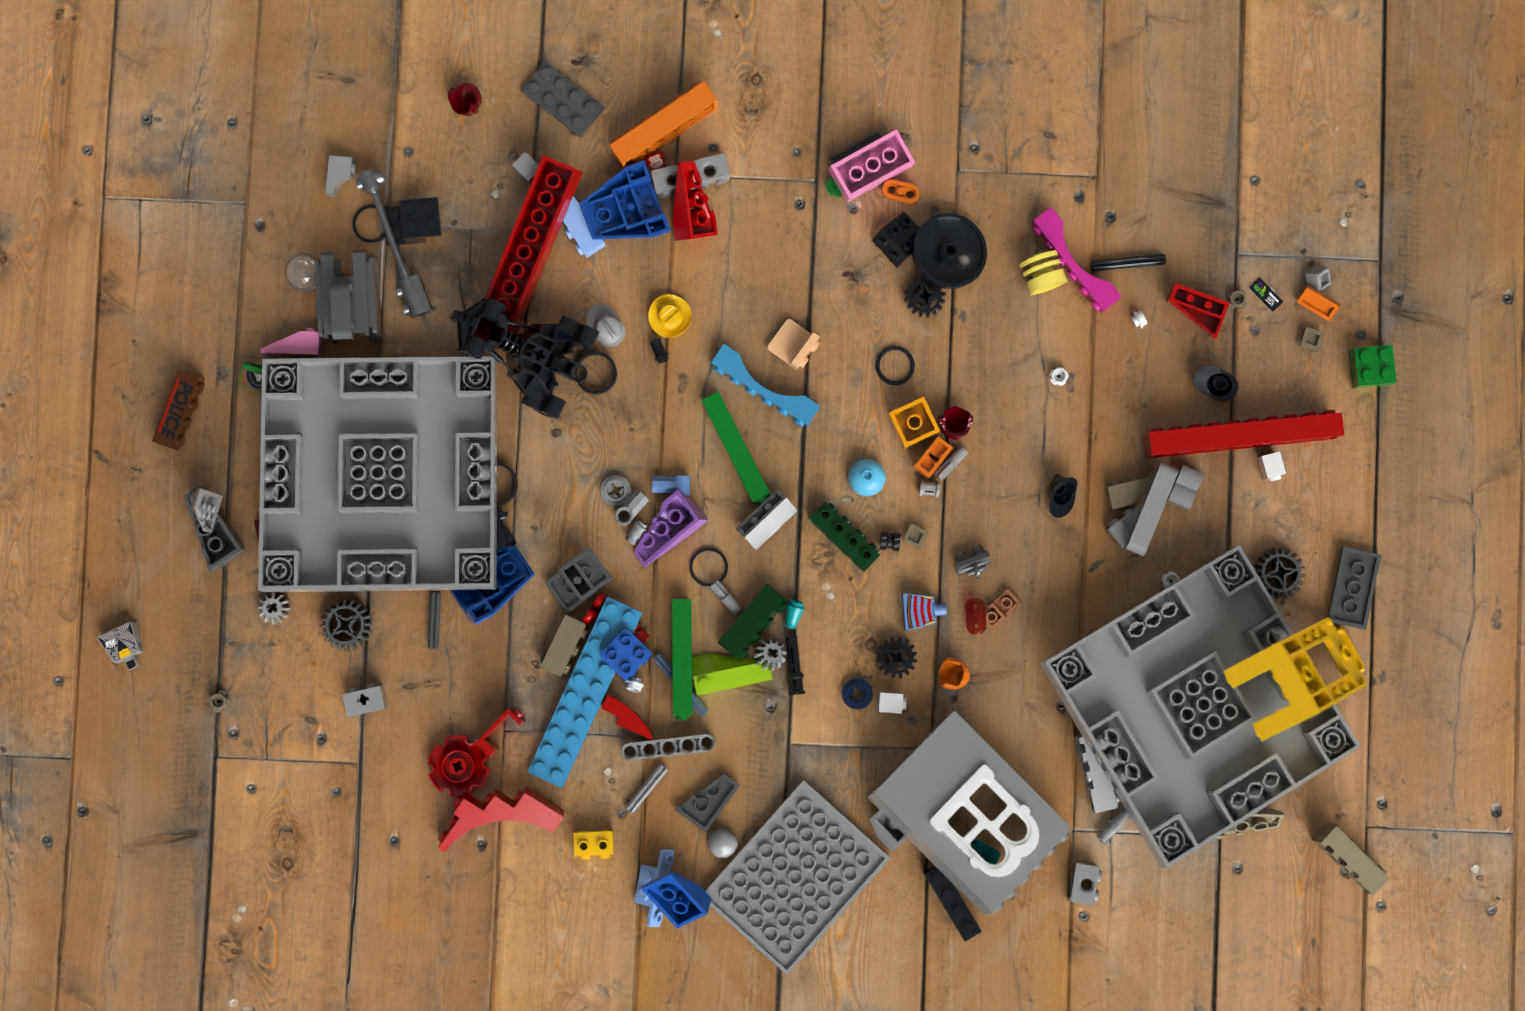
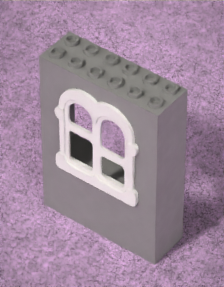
M955 710L947 715L868 796L872 803L983 915L997 913L1004 906L1002 902L1007 898L1010 899L1017 892L1016 887L1020 884L1023 885L1031 877L1029 873L1041 867L1044 863L1042 859L1046 856L1049 857L1057 849L1055 845L1064 842L1070 835L1068 832L1071 827ZM984 783L1006 803V808L994 821H990L970 801V796ZM961 806H964L978 821L965 837H961L948 824V819ZM1012 813L1017 814L1024 821L1027 828L1024 839L1017 842L1009 840L999 830L1000 825ZM983 829H987L1004 847L1005 857L999 864L992 865L987 863L970 846L971 841Z

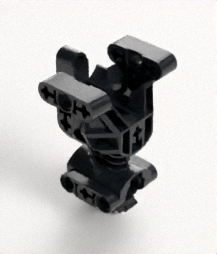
M481 298L479 302L464 312L454 310L450 319L457 323V351L477 359H481L485 351L488 352L508 369L507 376L513 380L521 393L524 394L521 401L522 404L543 416L558 419L566 401L551 395L554 387L558 386L555 373L575 382L585 380L587 369L564 355L574 353L572 351L574 346L580 349L586 348L591 350L600 332L565 316L561 317L558 324L524 325L517 321L507 320L506 316L503 315L506 305L492 298ZM480 318L485 320L487 326L492 328L487 340L474 334ZM508 326L525 327L528 329L517 335L508 331ZM495 348L502 349V351L506 352L507 364L503 361L504 359L497 352L494 351ZM575 368H578L580 371V374L577 378L573 376V370Z

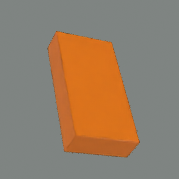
M1309 285L1306 286L1297 299L1298 304L1329 322L1341 305Z

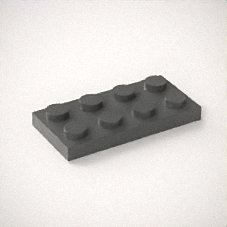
M545 61L521 90L524 95L580 138L604 110L603 106Z
M1344 546L1341 548L1327 616L1333 623L1366 630L1381 559L1380 554Z

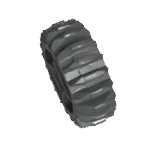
M1280 547L1278 552L1276 548H1271V553L1268 550L1264 551L1265 556H1258L1262 562L1256 561L1254 564L1259 567L1255 571L1258 573L1270 596L1274 593L1275 599H1279L1280 594L1283 599L1287 598V593L1289 596H1293V590H1300L1297 584H1304L1300 578L1306 577L1305 574L1300 573L1301 570H1305V566L1299 567L1302 559L1296 561L1295 559L1298 554L1294 553L1290 556L1291 550L1287 549L1284 553L1283 547ZM1279 558L1288 561L1292 568L1284 567ZM1273 559L1271 571L1265 573L1266 565ZM1278 568L1279 571H1287V573L1280 575V578L1276 575L1271 576V574L1278 571ZM1293 573L1291 583L1285 587L1287 576ZM1266 579H1274L1276 585H1279V589L1271 586Z
M344 599L343 605L340 601H336L337 607L330 604L329 608L332 611H324L328 615L327 618L321 617L322 621H326L325 625H320V628H326V631H323L321 635H328L325 642L333 640L330 646L334 648L338 644L337 650L339 651L342 650L343 646L345 651H349L350 645L353 650H356V643L359 646L364 645L361 639L368 641L369 638L365 633H372V630L367 629V626H373L372 622H367L371 615H364L368 609L360 610L362 607L361 603H358L355 607V600H351L350 604H348V600ZM350 609L356 614L346 618L340 611ZM336 616L338 626L336 627V629H334L333 632L332 621ZM358 619H360L361 629L359 634L357 635V631L355 630V624L359 621ZM343 620H345V622L351 621L350 624L348 625L349 630H348V629H345V628H344V630H343V627H344V625H345V624L343 623V622H344ZM346 632L353 639L342 641L337 636Z

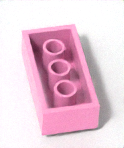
M896 129L831 165L828 171L848 203L911 168L915 161Z

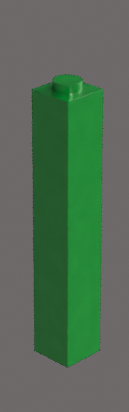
M718 391L702 399V404L752 503L757 502L760 505L770 496V492Z
M672 599L670 602L671 717H676V720H688V717L693 715L691 599Z

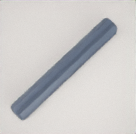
M659 653L653 660L671 681V664ZM692 691V707L700 716H703L708 712V709Z

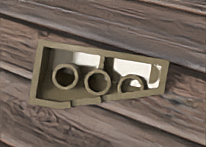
M1265 807L1215 839L1225 838V835L1236 833L1237 836L1243 835V832L1248 830L1260 832L1280 828L1284 812Z

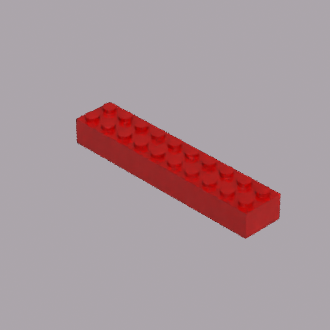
M544 155L541 158L485 298H492L505 304L506 308L503 315L506 316L507 320L517 321L520 324L523 321L583 173L578 169ZM480 318L474 334L487 340L492 328L487 326L486 321ZM508 326V331H511L513 334L518 333L519 328Z
M1335 410L1323 411L1324 413H1319V415H1316V412H1308L1300 415V417H1297V414H1288L1285 417H1281V419H1278V416H1269L1266 419H1262V421H1259V418H1250L1247 421H1243V423H1240V420H1230L1224 423V425H1221L1220 422H1211L1205 425V427H1201V424H1192L1185 429H1182V426H1172L1166 431H1163V428H1153L1143 436L1145 459L1334 440L1345 435L1342 412L1336 413Z

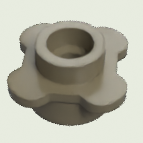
M1244 290L1229 291L1227 293L1230 309L1235 307L1245 308L1247 306L1246 292Z
M219 690L217 694L208 697V702L216 713L231 705V701L225 696L226 692L224 690Z

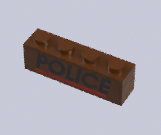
M178 369L152 442L175 450H179L183 446L185 431L190 428L192 422V412L198 406L197 398L205 387L203 378Z

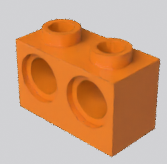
M938 436L913 469L928 480L953 447Z

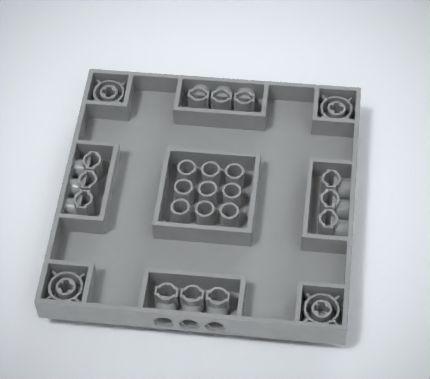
M482 356L481 359L471 357L262 359L259 591L327 592L496 589V359L492 356Z
M1240 545L1232 547L1039 663L1161 868H1169L1361 748L1336 704L1264 741H1261L1255 734L1253 723L1289 705V702L1284 698L1282 689L1274 680L1271 670L1233 689L1226 681L1223 671L1293 635V632Z

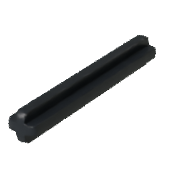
M1165 254L1095 260L1091 261L1090 266L1091 271L1094 272L1164 265L1166 263Z

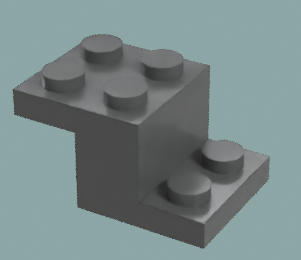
M589 547L560 568L559 572L547 580L545 584L568 614L596 594L598 589L613 578Z

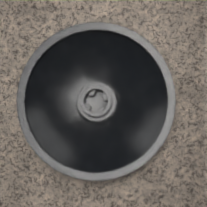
M943 213L929 218L917 230L912 243V257L917 270L929 283L944 289H958L967 286L981 274L987 260V246L984 236L972 221L958 214Z

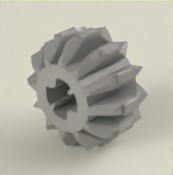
M273 592L271 597L269 593H266V600L260 598L259 601L263 603V606H257V609L263 610L258 615L259 617L265 616L264 622L270 621L271 624L275 625L276 621L279 623L283 622L282 616L285 618L289 617L285 610L290 611L291 607H286L285 605L290 601L288 599L283 600L284 594L278 596L277 592ZM276 604H277V606H276V608H278L277 611H276V612H275V611H272V612H271V610H273V609H271V605H276Z
M767 638L766 642L760 641L759 646L755 647L757 653L754 655V658L759 659L756 665L762 663V670L769 668L770 671L782 667L781 663L786 661L783 656L787 654L786 651L781 650L784 644L778 646V639L772 642L771 638ZM770 652L773 654L771 657L768 656Z

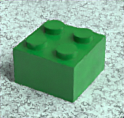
M1393 345L1361 347L1349 351L1353 389L1391 386L1397 383Z

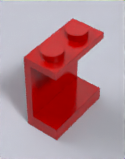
M508 708L476 742L489 756L495 755L499 750L489 738L509 716L519 725L526 722L523 719L525 715L518 708Z

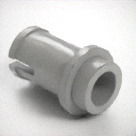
M639 520L633 523L634 527L625 538L633 545H636L643 532L647 531V525Z

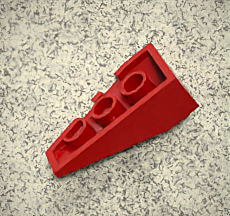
M695 161L678 163L673 213L675 241L718 235L714 211L710 210L707 203L709 200L708 195L704 194L702 190V180Z

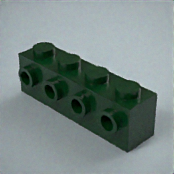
M824 502L809 517V520L862 572H865L880 556L878 553L880 551L879 548L872 542L868 544L864 540L866 536L859 529L855 531L850 526L852 522L847 517H840L836 513L838 509L831 502L829 504Z
M766 584L719 640L718 644L737 660L740 657L744 658L749 652L748 648L750 645L756 643L761 638V632L772 625L774 616L777 613L780 614L785 609L787 600L770 585Z

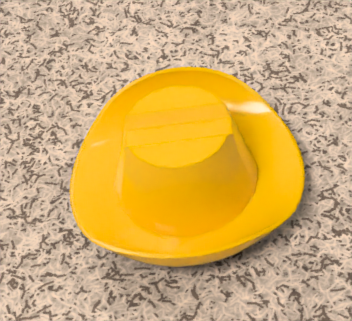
M672 294L662 295L655 299L649 308V323L658 335L665 338L676 337L684 333L690 326L692 311L688 303L681 297Z

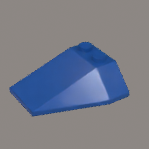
M644 160L625 167L579 203L592 240L654 238L671 231L653 188Z
M516 545L497 550L496 589L450 590L467 619L477 625L492 617L535 574Z

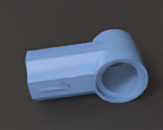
M679 475L674 477L653 476L652 493L673 494L679 489L686 496H690L691 477Z

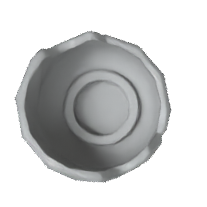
M725 827L715 828L709 833L707 838L709 850L719 858L730 857L738 847L737 837Z

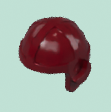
M461 83L456 88L452 87L448 92V101L456 114L470 116L479 112L478 108L481 106L482 97L477 86L474 84Z
M952 406L944 410L942 415L938 416L941 432L952 440L963 438L970 431V424H973V415L958 406Z

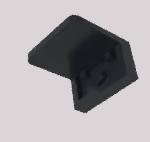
M902 213L884 226L872 241L889 261L898 268L912 254L913 239L919 227L906 213Z

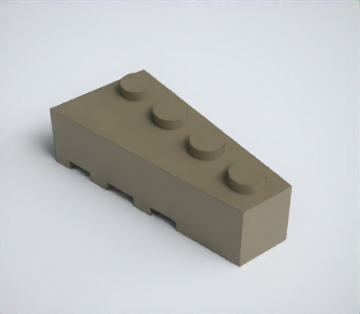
M1327 823L1312 839L1318 847L1368 894L1374 896L1389 880L1385 875L1387 872L1380 865H1375L1371 861L1372 857L1365 851L1362 852L1358 848V844L1348 837L1337 824Z

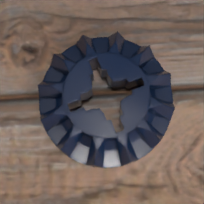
M863 679L848 681L842 690L843 701L852 709L867 707L873 697L870 684ZM853 686H855V688H857L858 691L865 690V692H863V694L860 695L861 702L856 697H849L854 693Z

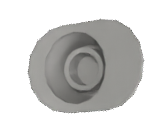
M604 304L596 305L588 311L586 323L600 332L597 340L602 345L614 347L623 341L625 327L609 306Z

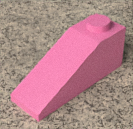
M306 328V331H299L262 348L261 353L269 356L322 357L323 339L319 337L317 329Z

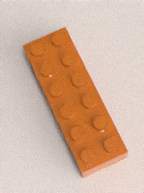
M705 81L695 83L690 87V91L677 95L674 98V102L669 105L667 103L664 104L655 115L650 114L642 120L643 123L630 127L627 130V134L622 137L617 136L611 141L612 144L609 145L611 153L622 169L644 160V157L651 155L718 109L717 98Z

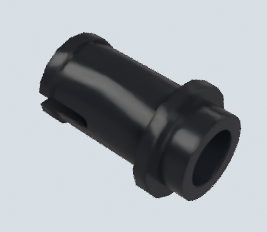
M661 338L649 343L655 354V361L662 364L669 360V353H666Z

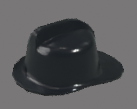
M1207 365L1199 368L1194 374L1193 382L1196 389L1216 400L1228 401L1237 394L1238 382L1228 371Z
M1055 474L1054 479L1049 483L1047 493L1050 497V513L1055 518L1066 516L1073 508L1078 485L1075 478H1066Z

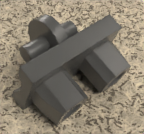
M981 545L972 548L974 556L967 559L965 552L955 554L958 575L967 572L968 577L975 574L976 578L979 579L981 578L980 572L986 570L985 565L991 563L988 551L985 552Z

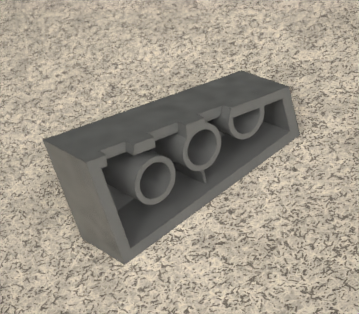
M198 486V487H197V488H200V489L207 490L206 487H203V486ZM195 488L186 494L184 499L202 546L201 549L206 558L208 570L216 572L247 550L220 509L212 533L203 531L190 507V497L192 492H195Z

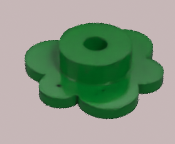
M828 178L825 188L829 194L837 198L841 197V192L834 179Z

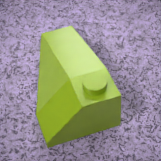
M715 654L692 657V674L697 696L773 680L772 673L769 668L762 670V663L756 665L759 659L740 657L737 660L732 656Z

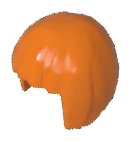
M946 658L940 666L939 684L941 687L949 690L961 689L970 679L968 667L956 658Z

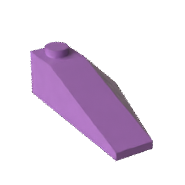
M678 489L663 502L659 513L653 518L647 533H644L633 553L643 567H646L694 533L708 521V518L694 501Z

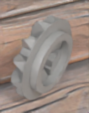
M618 475L610 476L602 483L601 496L606 503L619 506L623 505L630 498L631 486L624 477ZM612 483L617 488L624 487L619 491L620 498L616 494H610L613 491Z

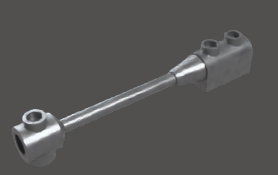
M372 168L358 174L359 179L355 180L359 191L363 190L364 193L371 194L396 261L397 283L399 286L395 287L398 297H403L405 304L402 305L405 316L410 315V318H415L432 312L433 309L421 276L418 273L412 275L407 263L402 258L378 193L382 188V184H385L381 170Z

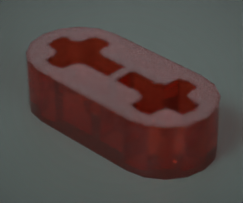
M971 598L965 604L967 630L973 635L983 634L986 630L985 604L980 598Z

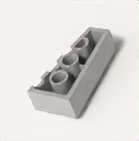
M1082 735L1075 736L1074 739L1092 811L1098 813L1118 808L1119 797Z

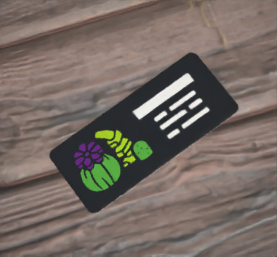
M1258 278L1249 287L1272 312L1283 303L1279 296L1261 278Z

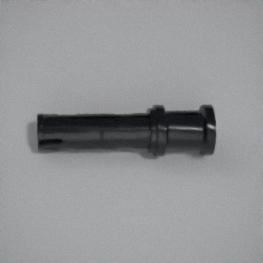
M798 636L785 637L789 674L787 676L790 685L789 695L806 694L805 690H803L802 682L804 674L800 671Z

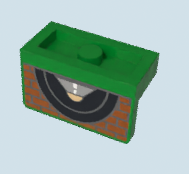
M253 362L243 363L238 385L262 393V365Z

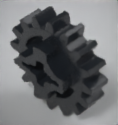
M921 276L919 282L915 278L913 280L914 285L909 283L907 287L910 290H905L904 293L908 295L904 302H909L906 308H913L912 314L918 312L919 318H921L922 314H925L926 318H929L930 313L935 316L937 314L936 309L941 311L942 306L940 304L945 303V300L941 297L945 296L946 293L940 291L942 288L924 280L923 276ZM919 286L920 291L912 295L913 291ZM928 286H931L935 291L930 290ZM923 291L926 296H929L927 299V303L926 301H924V298H920L922 297ZM937 299V303L930 308L931 301ZM914 303H918L919 305H921L922 309L917 307Z
M891 637V642L884 640V647L878 646L881 652L876 653L877 656H880L876 663H881L878 669H885L884 675L890 672L891 678H894L896 674H898L899 678H902L903 672L909 675L908 669L914 670L912 662H917L916 659H913L917 652H912L914 645H907L909 640L902 642V638L899 637L895 641L894 637ZM894 644L900 645L897 650H891L888 648L889 646ZM905 650L909 653V661L905 659ZM900 653L899 657L902 661H896L894 663V658L891 654ZM884 654L888 656L889 663L887 666L884 662ZM896 665L905 667L898 671L893 670Z

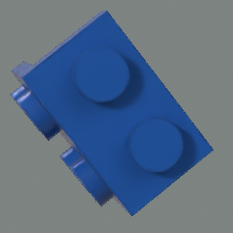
M624 628L600 652V657L627 681L637 673V669L642 664L644 665L650 660L653 653L627 628Z

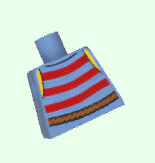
M902 594L905 631L936 624V616L947 615L946 604H935L934 596Z

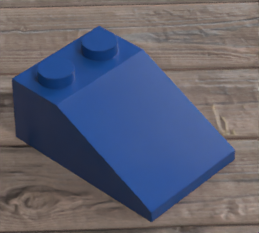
M672 871L641 887L643 892L676 928L706 915L712 900L700 885Z

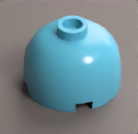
M860 459L849 469V486L859 496L869 497L875 495L885 485V470L874 459Z

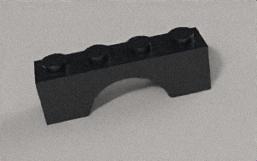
M935 865L924 871L923 874L963 940L966 942L981 933V929L953 883Z

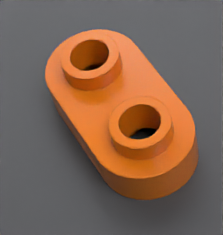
M893 179L887 180L882 187V193L885 198L905 204L916 203L920 196L917 186ZM892 187L895 189V192L889 193L888 189ZM908 192H911L913 194V197L908 198L906 194Z

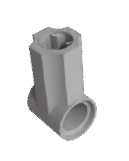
M636 490L623 506L616 511L617 523L621 526L629 525L649 502V499ZM627 512L630 515L629 519L621 521L619 519L620 513Z

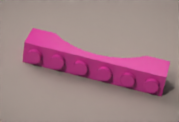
M1052 207L1033 220V232L1038 237H1042L1045 241L1043 244L1048 251H1057L1058 256L1055 260L1060 259L1061 263L1059 265L1067 269L1068 277L1073 282H1077L1080 286L1078 287L1079 291L1083 296H1088L1091 300L1090 305L1096 312L1103 313L1121 299L1122 296L1111 282L1090 275L1074 261L1065 243L1063 221Z

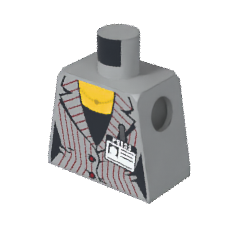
M130 621L97 637L114 663L124 661L128 670L139 666L135 656L144 652L136 622Z

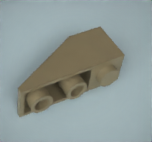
M1155 472L1146 474L1147 478L1139 479V476L1128 478L1126 483L1121 484L1120 480L1109 483V487L1105 488L1110 511L1128 507L1147 492Z

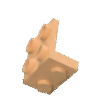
M787 319L769 343L768 350L792 368L798 370L799 367L803 368L808 362L809 358L807 356L811 351L814 353L819 347L820 343L818 341L820 336L814 332L813 334L809 333L793 320Z

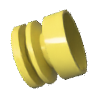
M1056 250L1035 254L1019 264L1021 270L1028 269L1022 273L1023 277L1033 276L1026 283L1030 296L1052 290L1068 282L1063 269L1054 270V267L1061 263L1060 259L1052 260L1058 256Z

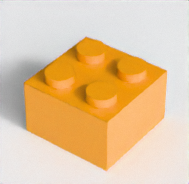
M924 397L888 414L903 449L909 448L940 432Z

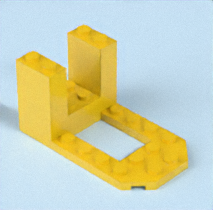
M1329 617L1223 671L1226 681L1233 689L1271 670L1274 680L1282 689V694L1289 702V705L1252 724L1255 734L1261 741L1326 710L1367 686L1366 679L1362 678L1365 665L1347 632L1342 627L1336 628ZM1322 642L1325 643L1327 652L1333 657L1337 670L1343 675L1326 686L1306 650Z

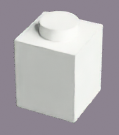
M1280 451L1257 458L1263 480L1269 479L1270 482L1280 480L1281 475L1286 474Z
M879 692L878 712L902 714V710H906L907 699L903 698V694Z

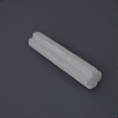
M663 764L656 768L626 805V809L630 813H634L667 773L668 769Z

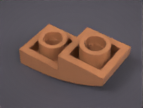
M1007 588L979 616L993 629L1022 601L1010 588Z

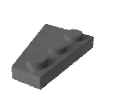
M724 773L675 810L704 832H707L740 784Z

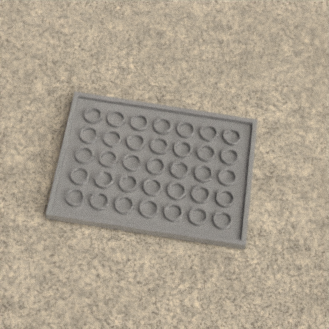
M803 780L705 892L712 898L710 906L788 975L889 861L890 857Z

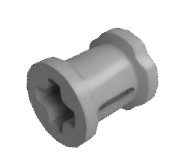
M924 479L920 480L919 496L932 495L935 498L939 497L940 481L926 482Z

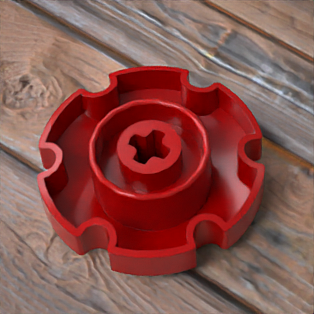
M454 735L445 738V745L436 744L428 758V765L433 767V771L428 774L432 784L440 792L448 789L451 797H462L465 792L470 795L473 794V787L482 788L490 773V767L485 765L489 755L476 744L478 740L470 743L468 741L469 737L466 735ZM461 761V766H463V769H459L457 771V766H455V763H459Z

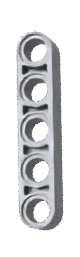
M1161 461L1159 462L1129 534L1125 549L1142 556L1146 553L1177 477L1178 468Z
M699 734L630 742L622 747L621 755L626 760H639L708 752L715 747L716 740L711 734ZM709 737L712 739L713 744L710 748L702 746L703 738ZM689 739L693 742L691 750L683 748L684 740ZM665 742L673 743L674 750L669 753L664 750L663 745ZM646 744L654 746L655 751L653 754L648 755L645 753L644 747ZM627 746L635 748L636 752L633 757L625 754Z

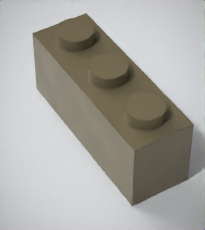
M565 615L540 667L560 677H563L564 674L567 675L572 666L570 664L572 656L576 658L580 650L578 644L581 639H585L589 631L586 629L587 624Z

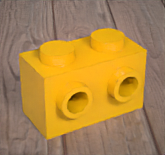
M614 830L576 831L573 833L574 856H579V860L591 859V856L598 855L599 859H607L615 853Z

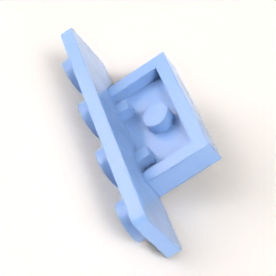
M671 849L660 850L657 867L641 864L634 903L650 907L646 924L649 927H660L663 912L643 892L641 887L671 871L674 861V850Z

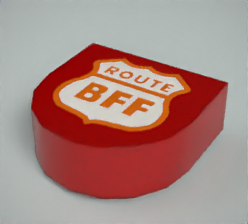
M662 151L644 157L650 171L666 167Z

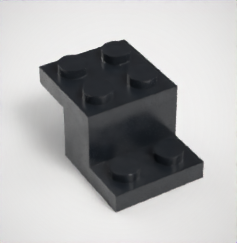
M438 197L399 201L400 206L384 208L398 245L426 243V238L442 236Z

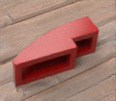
M607 695L601 709L618 716L617 725L652 740L654 735L641 717L622 701Z

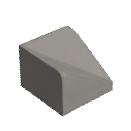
M1316 266L1305 273L1307 285L1319 292L1331 285L1328 267Z

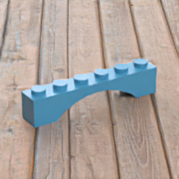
M725 344L722 345L711 362L715 372L720 375L726 374L730 377L729 381L737 386L739 384L745 386L746 392L752 396L757 394L762 397L761 401L768 406H776L778 408L777 412L785 417L790 415L794 418L793 422L801 427L803 425L808 427L820 409V405L804 395L785 396L762 387L748 373L740 354Z

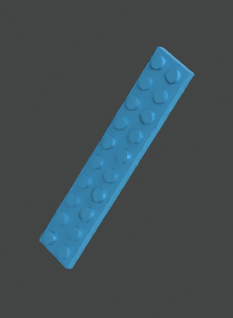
M607 596L530 764L528 773L563 788L616 673L600 657V652L622 629L627 628L633 634L643 612Z

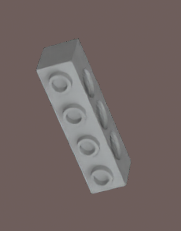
M725 153L693 160L702 180V189L709 187L711 183L723 184L727 182V179H730ZM678 164L651 171L657 197L667 198L672 196V193H675L676 184L670 185L668 180L672 177L677 178ZM712 168L715 173L712 176H707L704 173L705 170Z

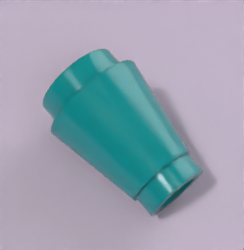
M790 599L789 603L786 604V627L796 629L805 610L803 602Z

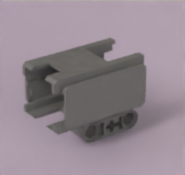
M365 250L352 251L353 275L342 276L341 259L334 260L333 252L321 253V262L320 260H315L319 337L323 340H329V335H331V343L340 344L339 339H354L355 333L366 332L370 342L377 341L376 335L377 337H382L378 261L371 256L366 258Z

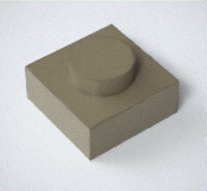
M1305 327L1299 346L1318 352L1324 333Z
M911 523L902 541L920 549L928 532Z

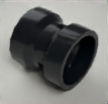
M881 531L880 550L892 549L899 552L901 533L894 532L890 534L887 531Z

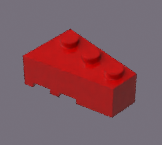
M1177 283L1172 284L1166 302L1213 339H1216L1230 304V302Z

